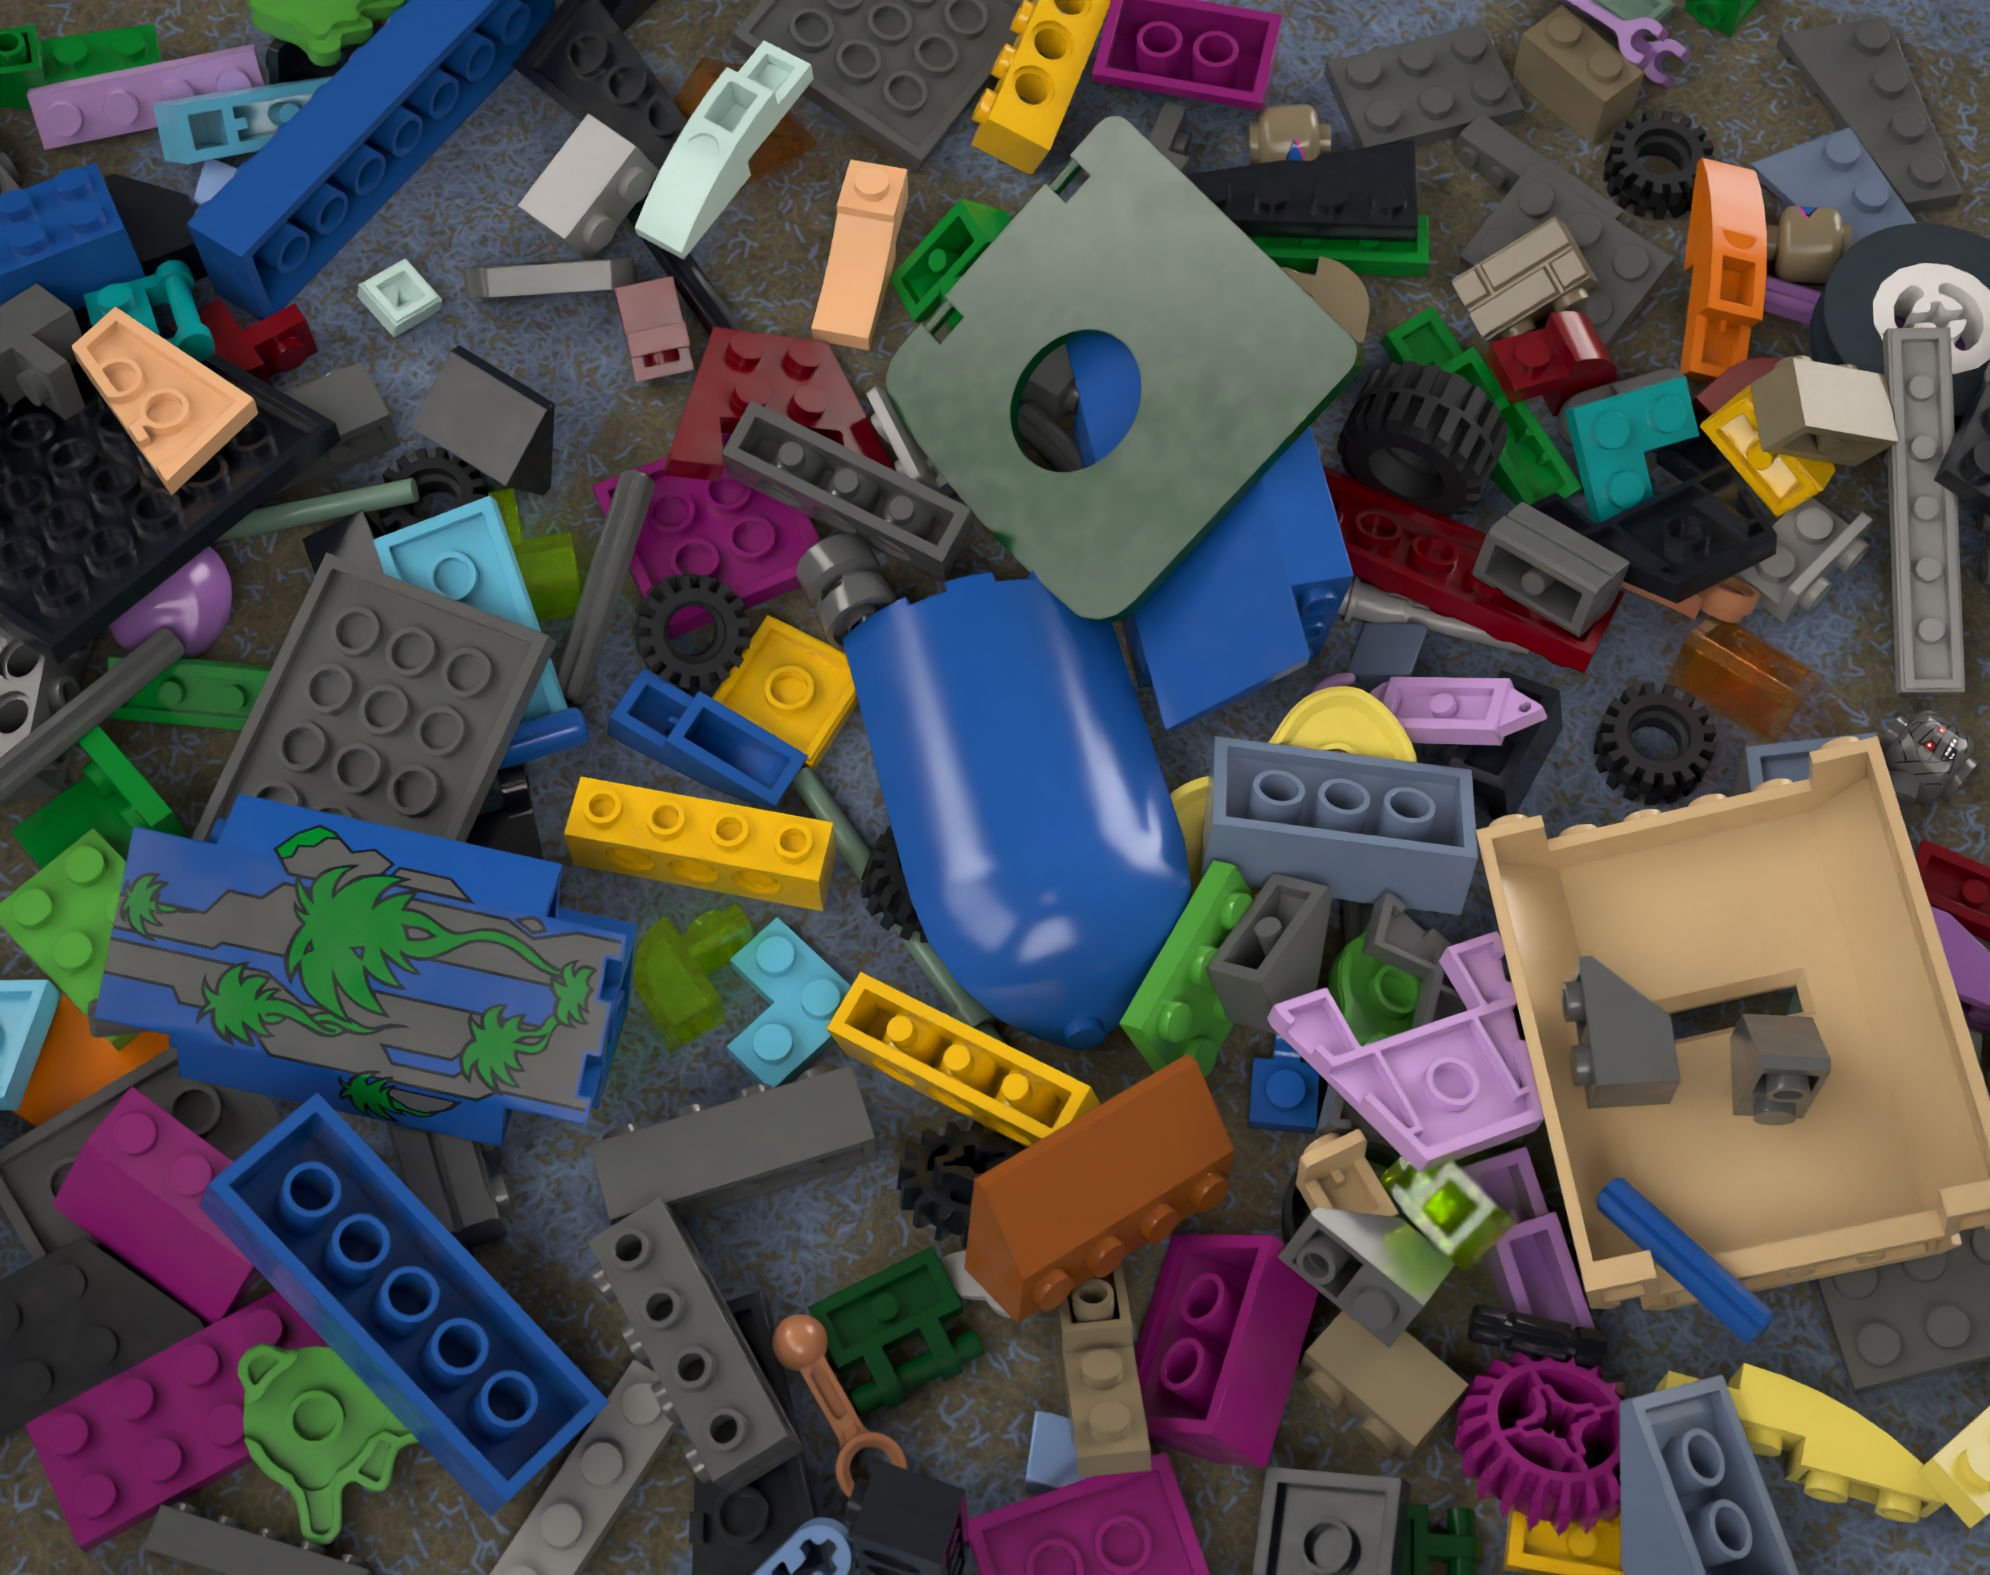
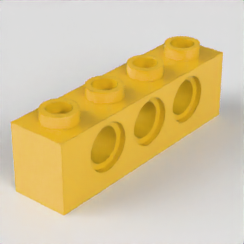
M1023 0L1010 26V30L1018 34L1014 45L1011 46L1005 43L991 70V75L999 78L994 91L988 88L985 89L971 117V120L979 123L971 143L972 146L1031 175L1034 173L1052 147L1106 17L1111 0H1032V2ZM1039 52H1041V53H1043L1044 55H1046L1047 58L1043 57ZM1018 95L1024 97L1030 104L1021 100Z
M580 777L564 831V837L573 864L576 866L819 911L824 909L837 856L833 822Z
M862 972L857 976L826 1028L846 1055L1027 1148L1101 1105L1091 1086Z

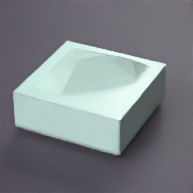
M406 258L358 286L357 297L393 338L431 317L441 309L442 299Z

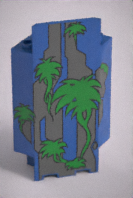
M238 794L228 819L218 818L215 822L209 842L134 826L94 1019L168 1034L169 1046L177 1048L179 1077L302 1104L318 1092L335 1111L502 1147L513 1110L586 1125L590 1109H599L630 1004L638 924L559 907L562 864Z

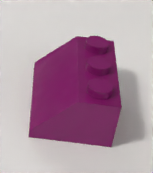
M1111 0L1092 71V81L1261 111L1267 104L1276 66L1282 15L1200 0Z
M131 1086L85 1142L52 1206L210 1325L227 1317L261 1275L255 1266L199 1208L207 1184L229 1167L233 1161Z
M1172 1235L1134 1353L1149 1441L1217 1464L1267 1467L1319 1292L1277 1258L1287 1244L1274 1235Z

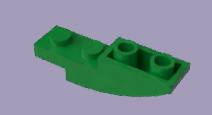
M150 24L39 40L35 25L0 29V107L31 109L27 98L28 89L162 62L155 25Z

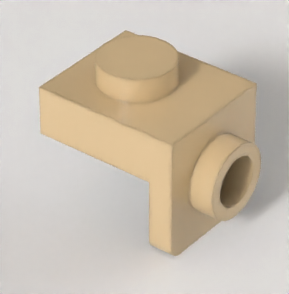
M1361 1129L1354 1130L1344 1136H1340L1336 1132L1326 1134L1313 1141L1304 1150L1299 1161L1296 1186L1311 1211L1319 1207L1391 1217L1399 1216V1212L1365 1158L1368 1141Z

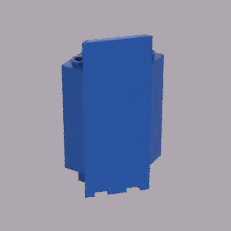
M1084 336L1065 343L1079 395L1073 432L1083 469L1102 460L1119 445L1131 428L1140 404L1141 376L1136 359L1123 342L1108 336ZM1311 425L1140 608L1121 620L1138 688L1153 686L1164 731L1183 728L1310 664L1315 658L1319 657L1354 575Z

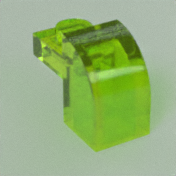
M514 488L489 492V495L497 502L537 620L544 621L574 616L583 588L571 532L525 539L523 521Z
M737 903L723 911L716 909L702 914L690 924L688 931L680 936L668 917L665 916L650 928L638 946L634 960V980L649 1024L669 1054H672L726 1021L721 998L707 978V975L729 963L730 959L753 939L750 922Z
M1401 1155L1379 1178L1385 1191L1403 1208L1402 1211L1449 1259L1467 1273L1516 1223L1484 1189L1452 1160L1447 1164L1419 1173Z

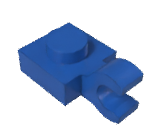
M1274 1034L1272 1059L1253 1058L1247 1128L1314 1134L1317 1122L1319 1073L1308 1062H1300L1301 1055L1280 1035Z

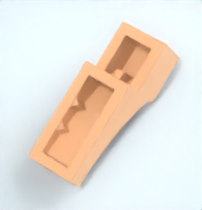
M850 159L837 203V217L830 255L811 327L812 340L864 350L870 349L896 259L895 244L909 199L907 169Z

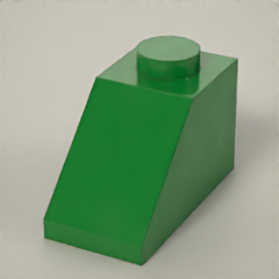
M961 198L890 276L891 284L914 322L920 323L929 319L941 305L938 279L964 275L1012 221L1005 210Z

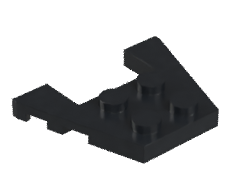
M1701 423L1697 425L1699 436L1657 449V464L1683 483L1611 518L1595 523L1558 493H1554L1529 505L1629 561V568L1623 582L1676 604L1776 555L1777 533L1747 488L1740 489L1731 476L1732 466L1722 453L1716 454L1711 446V439L1700 427Z

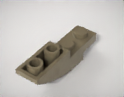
M1121 1262L1110 1274L1104 1277L1094 1276L1071 1290L1067 1298L1056 1307L1072 1444L1075 1447L1079 1477L1151 1470V1449L1133 1348L1132 1320Z

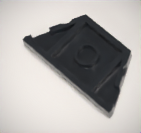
M80 1237L0 1279V1438L206 1328L204 1320L160 1291L156 1285L120 1263L113 1255L87 1237Z

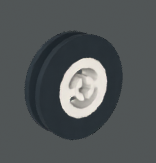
M1911 223L1882 229L1855 243L1841 256L1834 266L1813 309L1810 320L1809 346L1812 360L1831 365L1852 364L1857 366L1858 370L1884 374L1883 333L1887 328H1898L1894 322V316H1900L1906 320L1902 328L1950 327L1954 428L1956 433L1990 362V240L1970 231L1941 224ZM1960 336L1965 343V351L1955 347Z

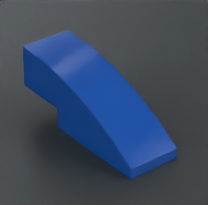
M645 668L641 669L609 716L607 735L703 785L771 810H775L808 755L701 691H698L693 698Z

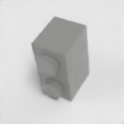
M587 114L517 206L541 229L583 259L595 258L598 252L610 243L617 227L634 205L646 196L659 170L637 146L590 114Z

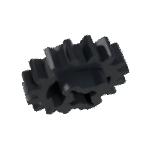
M953 1121L946 1122L945 1135L942 1136L927 1128L922 1131L921 1145L909 1142L906 1146L904 1161H900L897 1189L901 1190L899 1206L901 1210H914L912 1222L914 1227L921 1228L929 1224L936 1226L934 1240L942 1242L950 1234L960 1236L962 1248H967L974 1179L1027 1147L1017 1142L1013 1144L1007 1142V1137L996 1131L992 1135L983 1133V1125L976 1121L972 1123L970 1131H961Z

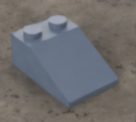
M1723 1374L1620 1402L1621 1566L1624 1575H1799Z

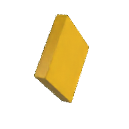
M767 615L752 637L749 649L745 648L742 652L741 657L744 658V661L739 668L734 666L730 670V677L722 682L712 699L808 755L802 768L811 767L815 771L858 704L845 652L836 650L833 646Z

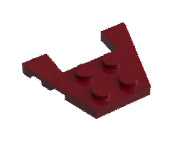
M713 327L664 466V475L719 481L725 466L721 454L723 451L721 433L732 434L750 401L894 470L828 342Z

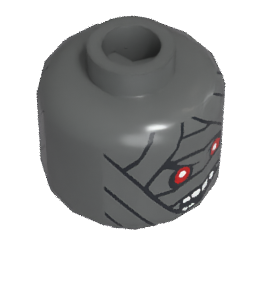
M1931 710L1920 712L1911 721L1900 715L1879 741L1881 748L1887 752L1884 759L1888 771L1910 772L1919 779L1920 786L1916 800L1923 804L1934 803L1940 797L1949 803L1980 764L1979 761L1972 757L1976 748L1974 739Z

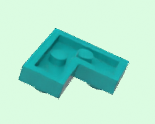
M1686 377L1672 378L1564 410L1590 518L1595 523H1600L1654 497L1644 456L1645 451L1699 436Z

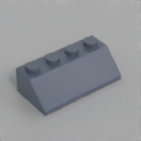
M1215 736L1201 835L1200 881L1203 879L1212 861L1216 860L1235 865L1249 888L1262 889L1271 875L1277 873L1329 886L1333 899L1374 904L1378 898L1387 892L1396 896L1409 909L1461 915L1478 860L1472 770Z

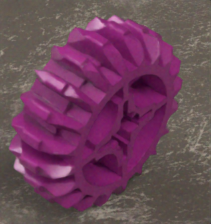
M1517 1351L1509 1359L1508 1365L1494 1359L1491 1366L1486 1369L1485 1375H1476L1475 1380L1470 1383L1465 1402L1460 1403L1456 1422L1458 1426L1454 1439L1455 1453L1463 1456L1461 1463L1463 1478L1479 1480L1476 1487L1479 1500L1497 1497L1501 1501L1499 1505L1501 1519L1514 1511L1525 1515L1529 1532L1540 1523V1520L1550 1522L1558 1537L1565 1530H1568L1571 1521L1586 1534L1592 1527L1596 1526L1598 1519L1611 1524L1614 1518L1619 1516L1621 1512L1620 1402L1624 1401L1626 1396L1624 1382L1606 1384L1602 1380V1367L1597 1366L1587 1371L1578 1367L1574 1356L1565 1359L1564 1362L1554 1361L1553 1358L1537 1356L1536 1361H1532L1524 1353ZM1518 1413L1520 1420H1516L1514 1428L1501 1430L1499 1422L1509 1415ZM1601 1450L1605 1462L1588 1470L1584 1461L1588 1459L1589 1453Z

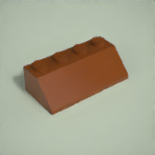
M1189 1054L1184 1055L974 1179L964 1269L1017 1324L1041 1309L1043 1311L1054 1309L1067 1298L1074 1288L1094 1276L1104 1277L1110 1274L1119 1266L1124 1257L1146 1243L1153 1245L1161 1242L1173 1231L1178 1223L1197 1211L1208 1212L1223 1200L1230 1186L1228 1180L1234 1147L1197 1061Z

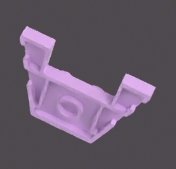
M1497 931L1449 946L1439 960L1467 1011L1365 1046L1358 1044L1327 987L1275 1004L1267 1017L1271 1027L1419 1173L1532 1133L1537 1130L1544 1120L1526 1040H1520L1513 1009L1517 1005L1512 982H1506L1501 962L1505 951L1502 939Z

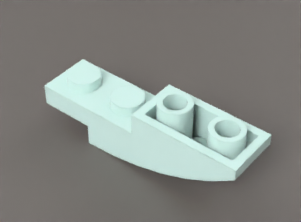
M764 40L738 72L726 67L690 117L667 156L635 225L636 234L684 260L751 176L748 160L814 79L811 64Z

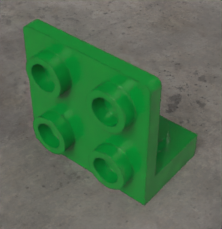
M99 726L93 728L77 741L90 763L81 768L85 777L21 822L12 831L16 840L41 869L92 828L125 861H127L134 826L188 838L173 811Z

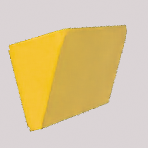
M1750 385L1700 425L1701 429L1776 518L1823 491L1835 473L1833 463L1762 452Z

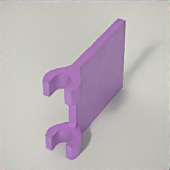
M1556 0L1617 39L1622 55L1631 64L1643 69L1646 76L1661 88L1669 89L1674 82L1667 75L1660 72V64L1664 58L1676 56L1684 63H1687L1691 57L1690 52L1676 40L1666 39L1669 33L1658 21L1652 18L1641 17L1631 20H1620L1590 0ZM1651 34L1659 40L1647 42L1642 37Z

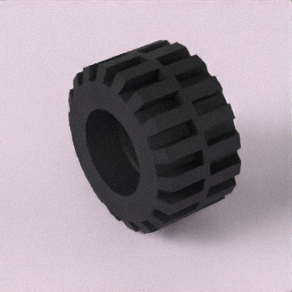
M1403 361L1402 365H1398L1392 362L1383 365L1381 370L1375 369L1370 374L1338 436L1340 439L1337 443V452L1342 455L1340 461L1344 468L1353 473L1352 478H1355L1360 483L1448 518L1452 517L1453 513L1458 515L1467 513L1471 507H1475L1506 445L1508 436L1505 434L1508 427L1506 420L1499 416L1501 410L1495 402L1488 400L1485 397L1486 393L1466 382L1462 376L1454 372L1451 374L1443 371L1441 367L1431 364L1422 366L1416 362Z

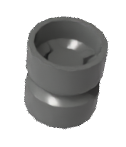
M851 533L837 534L821 540L806 551L800 558L796 568L797 580L809 604L815 609L816 618L829 644L836 650L845 651L842 641L844 636L861 622L898 600L889 581L882 575L881 566L869 543L859 535Z

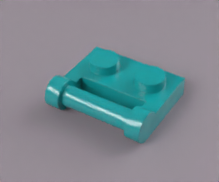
M170 260L162 263L157 268L155 275L126 283L110 284L100 290L83 294L92 327L114 307H117L161 337L152 307L169 302L178 330L174 338L166 339V341L198 362L207 360L215 350L212 334L209 328L201 323L192 295L194 279L191 269L182 261Z

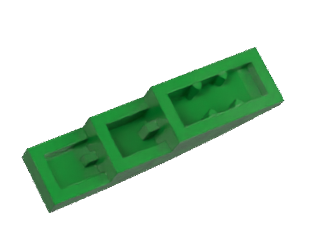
M1433 306L1388 332L1380 340V344L1394 363L1402 365L1403 361H1410L1422 366L1431 364L1441 367L1443 371L1451 374L1454 372L1465 378V381L1469 384L1479 387L1486 393L1485 397L1488 400L1495 402L1501 410L1499 416L1506 420L1508 430L1505 435L1508 438L1490 479L1516 506L1521 502L1531 505L1554 493H1558L1566 499L1583 488L1524 400L1509 404L1501 386L1474 346L1464 352Z

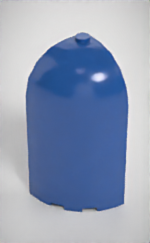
M1031 570L1028 580L995 581L993 573L988 572L944 582L946 592L923 599L912 605L906 597L899 599L861 622L842 638L909 896L927 940L958 984L997 1019L1043 1041L1077 1051L1091 1049L1099 1045L1107 1034L1120 1025L1119 1022L1188 905L1191 881L1185 839L1113 624L1090 622L1075 614L1041 583L1033 570Z

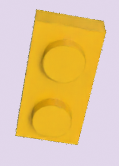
M1514 1511L1508 1516L1503 1570L1527 1575H1624L1621 1566V1512L1619 1516L1614 1518L1611 1524L1598 1519L1596 1526L1592 1527L1587 1534L1571 1521L1568 1530H1565L1559 1537L1548 1521L1540 1520V1523L1529 1532L1525 1515Z

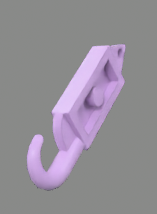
M1353 673L1335 674L1321 681L1310 694L1328 687L1352 685L1356 681V676ZM1390 677L1388 682L1380 684L1370 692L1395 716L1407 733L1411 743L1501 746L1504 736L1547 719L1543 706L1515 690L1510 678Z

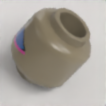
M1308 104L1264 107L1258 116V121H1249L1250 165L1280 160L1312 161L1320 154L1331 153L1330 124H1319L1316 109Z
M1789 206L1784 209L1780 214L1778 225H1766L1767 260L1773 261L1775 277L1793 283L1826 284L1838 260L1851 247L1852 225L1843 224L1841 213L1833 208Z

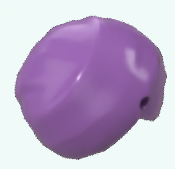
M208 546L108 626L115 641L124 649L133 651L158 630L166 628L176 636L185 649L184 655L180 658L193 659L202 655L220 638L230 617L232 587L224 562Z

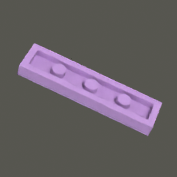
M255 44L30 88L28 89L27 98L44 150L156 128L157 122L152 103L208 93L266 86Z

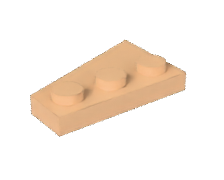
M117 307L108 312L71 346L77 362L171 495L258 414L254 398Z

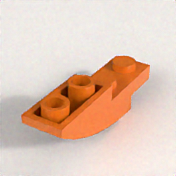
M1701 158L1697 161L1683 272L1692 274L1680 371L1687 379L1711 384L1727 369L1747 360L1751 327L1763 319L1766 289L1767 233L1762 192L1756 171L1706 158Z

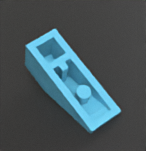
M333 76L208 93L152 103L164 159L169 162L191 164L260 151L272 139L277 128L283 123L288 122L311 99L316 89L326 84Z

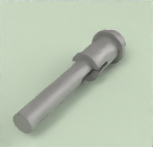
M1354 576V579L1351 581L1337 613L1344 616L1343 622L1350 623L1351 618L1371 623L1420 624L1427 626L1428 631L1524 655L1529 653L1528 649L1511 642L1496 640L1489 636L1486 631L1453 617L1440 616L1431 611L1427 606L1397 593L1384 592L1372 584L1361 582V578Z

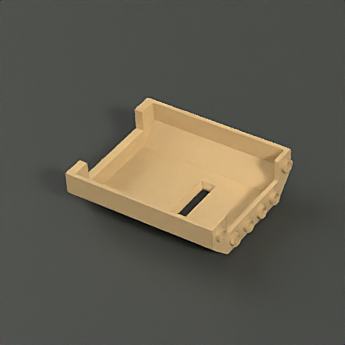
M1846 736L1826 742L1819 750L1809 752V779L1792 782L1790 779L1785 778L1774 779L1758 785L1753 792L1728 798L1723 794H1709L1693 800L1685 808L1663 813L1657 809L1640 810L1628 815L1620 823L1598 828L1592 824L1576 825L1562 831L1559 837L1551 839L1546 837L1542 815L1529 818L1521 814L1507 815L1490 823L1489 827L1476 830L1590 1309H1612L1621 1305V1300L1640 1297L1643 1310H1668L1701 1303L1652 1259L1650 1250L1643 1251L1598 1210L1596 1205L1598 1194L1609 1182L1617 1177L1624 1178L1751 1292L1941 1254L1962 1245L1959 1231L1984 1226L1985 1230H1990V1098L1878 736L1863 740L1853 736ZM1593 956L1668 1014L1796 986L1803 1012L1786 1016L1813 1017L1830 1057L1831 1072L1803 1119L1796 1118L1790 1124L1771 1126L1755 1122L1753 1116L1733 1115L1730 1037L1735 1027L1674 1040L1681 1081L1670 1104L1588 1109L1585 1086H1574L1571 1074V1046L1579 1045L1576 1022L1565 1021L1561 998L1562 983L1564 981H1571L1578 957Z

